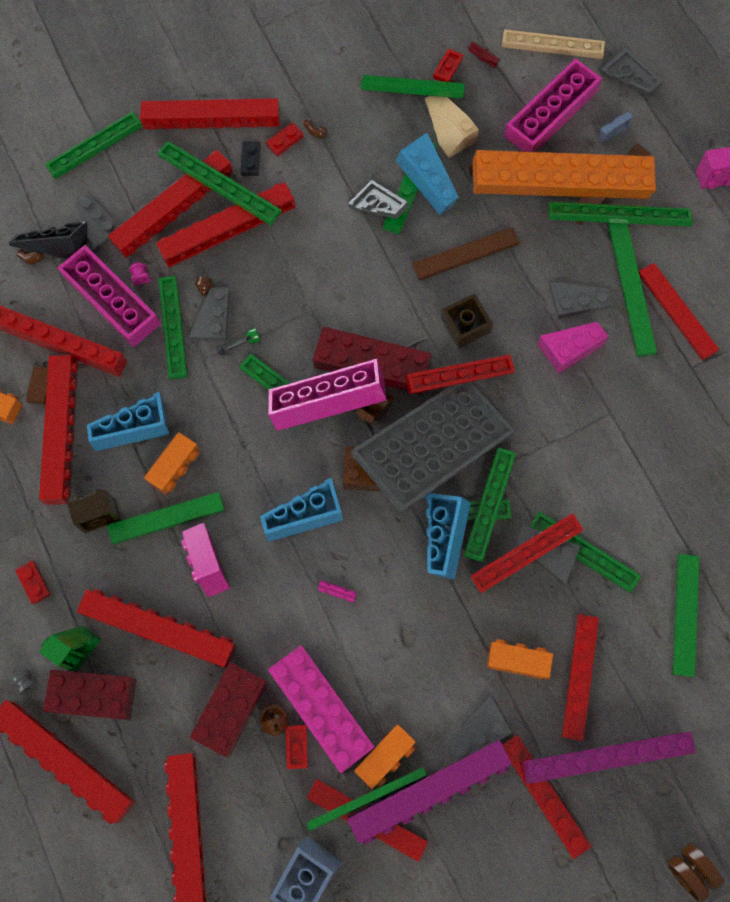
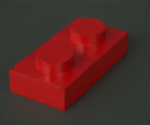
M448 48L433 73V79L450 82L464 55Z
M292 122L267 140L266 146L278 157L304 138V135Z
M32 560L15 570L31 604L35 605L51 595L35 561Z
M307 725L286 727L287 769L308 768Z

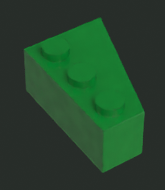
M80 626L47 637L41 644L42 648L39 653L58 667L77 672L101 641V638L86 627Z

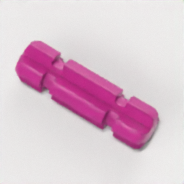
M321 580L318 586L319 591L328 592L329 595L341 599L346 598L350 602H354L357 593L349 589L348 591L346 588L332 583L330 585L329 582Z

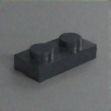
M243 142L241 176H259L260 142Z

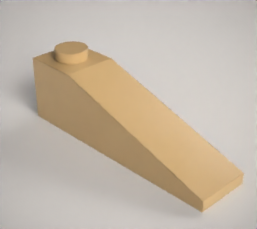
M428 96L425 98L428 112L433 122V128L436 132L438 145L448 158L477 142L479 129L469 116L448 97Z

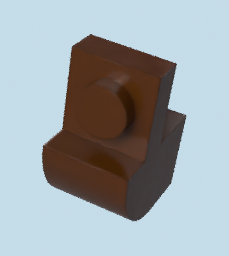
M386 392V401L359 408L355 414L360 416L362 421L375 426L386 414L395 397Z

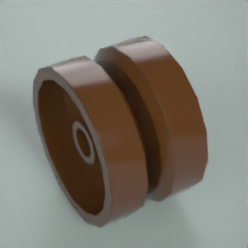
M688 843L681 849L683 859L674 855L666 864L679 884L697 902H704L710 897L708 888L716 891L724 884V880L711 861L695 845Z

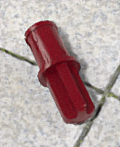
M471 42L468 51L480 58V61L486 62L494 69L497 67L500 58L490 53L488 48L484 49L475 42Z

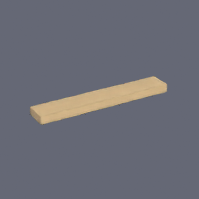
M504 29L502 47L603 59L605 41Z

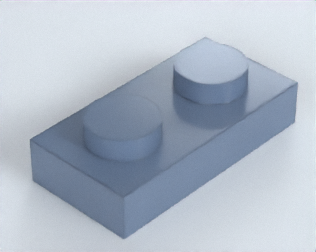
M627 112L624 115H619L612 123L605 124L600 129L598 137L600 143L604 144L627 129L633 118L631 113Z

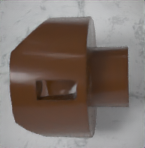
M275 703L269 704L261 709L259 716L261 730L271 736H278L287 727V714L280 705Z

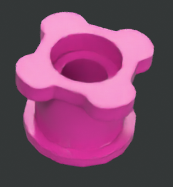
M136 262L129 268V272L132 273L131 280L134 286L151 282L149 274L146 272V264Z

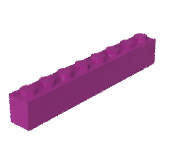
M691 731L523 761L522 766L526 783H535L696 753Z
M496 740L349 816L347 821L358 844L363 842L366 845L376 839L375 835L383 832V835L395 829L394 825L400 822L404 825L414 820L413 815L419 812L422 815L433 810L432 805L438 802L443 805L451 801L453 794L459 792L462 795L471 790V785L475 783L481 785L489 781L490 775L505 773L509 770L507 766L511 765V762L500 740Z

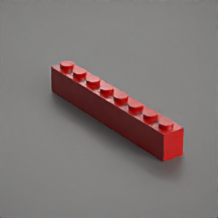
M278 98L141 101L140 121L143 128L149 130L280 126V104Z
M218 150L202 161L228 178L233 173L231 163ZM185 174L109 234L108 238L112 245L127 258L129 255L134 254L140 246L148 243L155 234L160 233L170 222H174L180 214L189 210L195 202L201 200L211 189Z
M285 182L276 184L272 188L256 194L281 209V214L296 208L294 197ZM238 205L227 207L224 211L210 215L205 220L195 222L186 229L178 230L175 234L162 238L156 244L166 265L170 268L264 223V221Z
M0 305V330L61 355H71L76 361L116 377H120L127 364V360L120 352Z
M71 355L49 356L39 491V500L45 505L67 504L68 498L71 497V488L69 487V480L72 479L70 461H73L71 443H74L72 427L75 425L73 410L76 407L74 393L77 390V380L75 377L78 372V362Z
M95 588L93 592L86 589L76 611L86 617L223 668H227L237 647L230 638L221 636V639L216 638L213 632L203 629L202 632L195 630L196 626L187 622L184 625L176 623L178 620L168 615L162 618L158 616L159 612L149 608L147 612L140 609V605L130 602L129 605L122 603L123 599L114 595L108 598L104 596L105 592Z
M6 699L0 706V733L3 734L5 732L12 744L15 746L20 745L25 749L23 751L24 754L31 759L35 757L40 761L39 766L47 772L52 771L56 775L54 778L59 783L69 785L72 794L78 798L82 796L87 800L86 805L94 811L99 810L103 814L101 817L109 824L120 823L136 801L14 701Z
M196 753L167 756V761L164 763L165 773L168 774L169 783H166V794L170 796L167 814L168 818H171L172 827H169V839L173 840L170 859L171 863H174L175 872H172V885H176V895L173 896V902H207Z

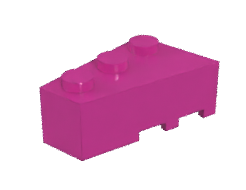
M598 322L541 335L537 345L557 372L561 373L604 346L608 335Z
M202 523L182 531L184 539L181 540L184 550H188L189 555L186 558L190 567L193 566L194 571L191 573L195 583H200L208 597L230 589L223 575V568L220 566L216 549L205 524Z

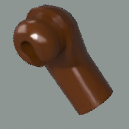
M306 118L302 122L308 133L312 136L322 139L327 134L325 127L316 128L310 118Z
M20 249L16 254L18 258L29 265L44 259V254L37 251L27 253Z

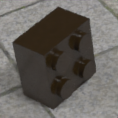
M475 293L442 309L441 319L458 348L491 333L493 323Z
M95 490L91 495L86 497L79 496L67 503L73 525L83 533L122 521L116 500L106 490Z

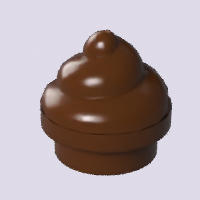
M197 277L195 286L202 296L206 295L211 287H213L212 278Z

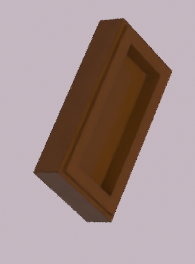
M33 367L26 397L28 403L45 405L47 367Z

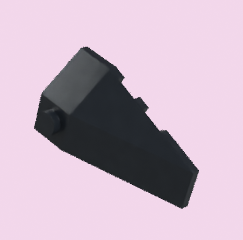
M86 221L65 224V228L56 229L54 226L41 233L39 230L18 234L9 242V245L60 258H69L86 245L88 224Z

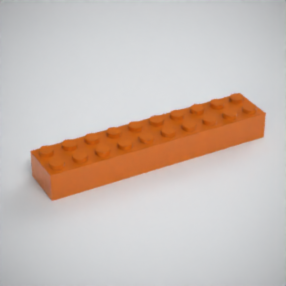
M476 150L473 157V193L649 199L656 191L654 156Z

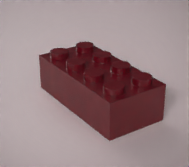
M229 662L189 738L226 758H230L268 682Z
M50 670L43 712L130 721L137 679L123 676Z

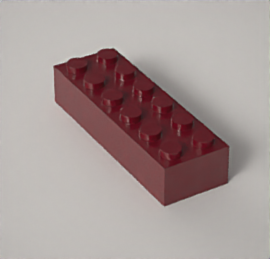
M323 326L312 360L314 368L332 372L377 359L384 374L385 386L409 392L405 376L429 370L432 353Z

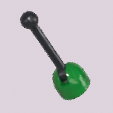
M254 327L247 331L246 338L225 348H219L218 353L223 355L225 351L246 341L252 344L260 342L261 339L256 328Z

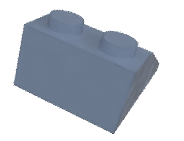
M306 836L294 852L270 899L274 902H319L342 860Z

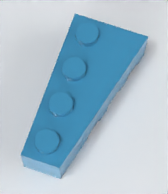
M428 133L400 151L396 162L436 212L441 215L450 209L459 197Z
M160 392L153 394V397L146 400L137 401L138 404L129 408L124 407L120 409V412L112 416L109 414L88 424V439L94 450L99 451L169 435L165 403Z
M331 478L325 480V483L319 486L312 487L305 494L292 498L293 500L285 505L282 504L260 516L268 542L343 521Z
M430 493L426 496V500H428L426 515L428 517L427 536L429 542L427 547V572L436 577L455 580L470 502L462 497Z

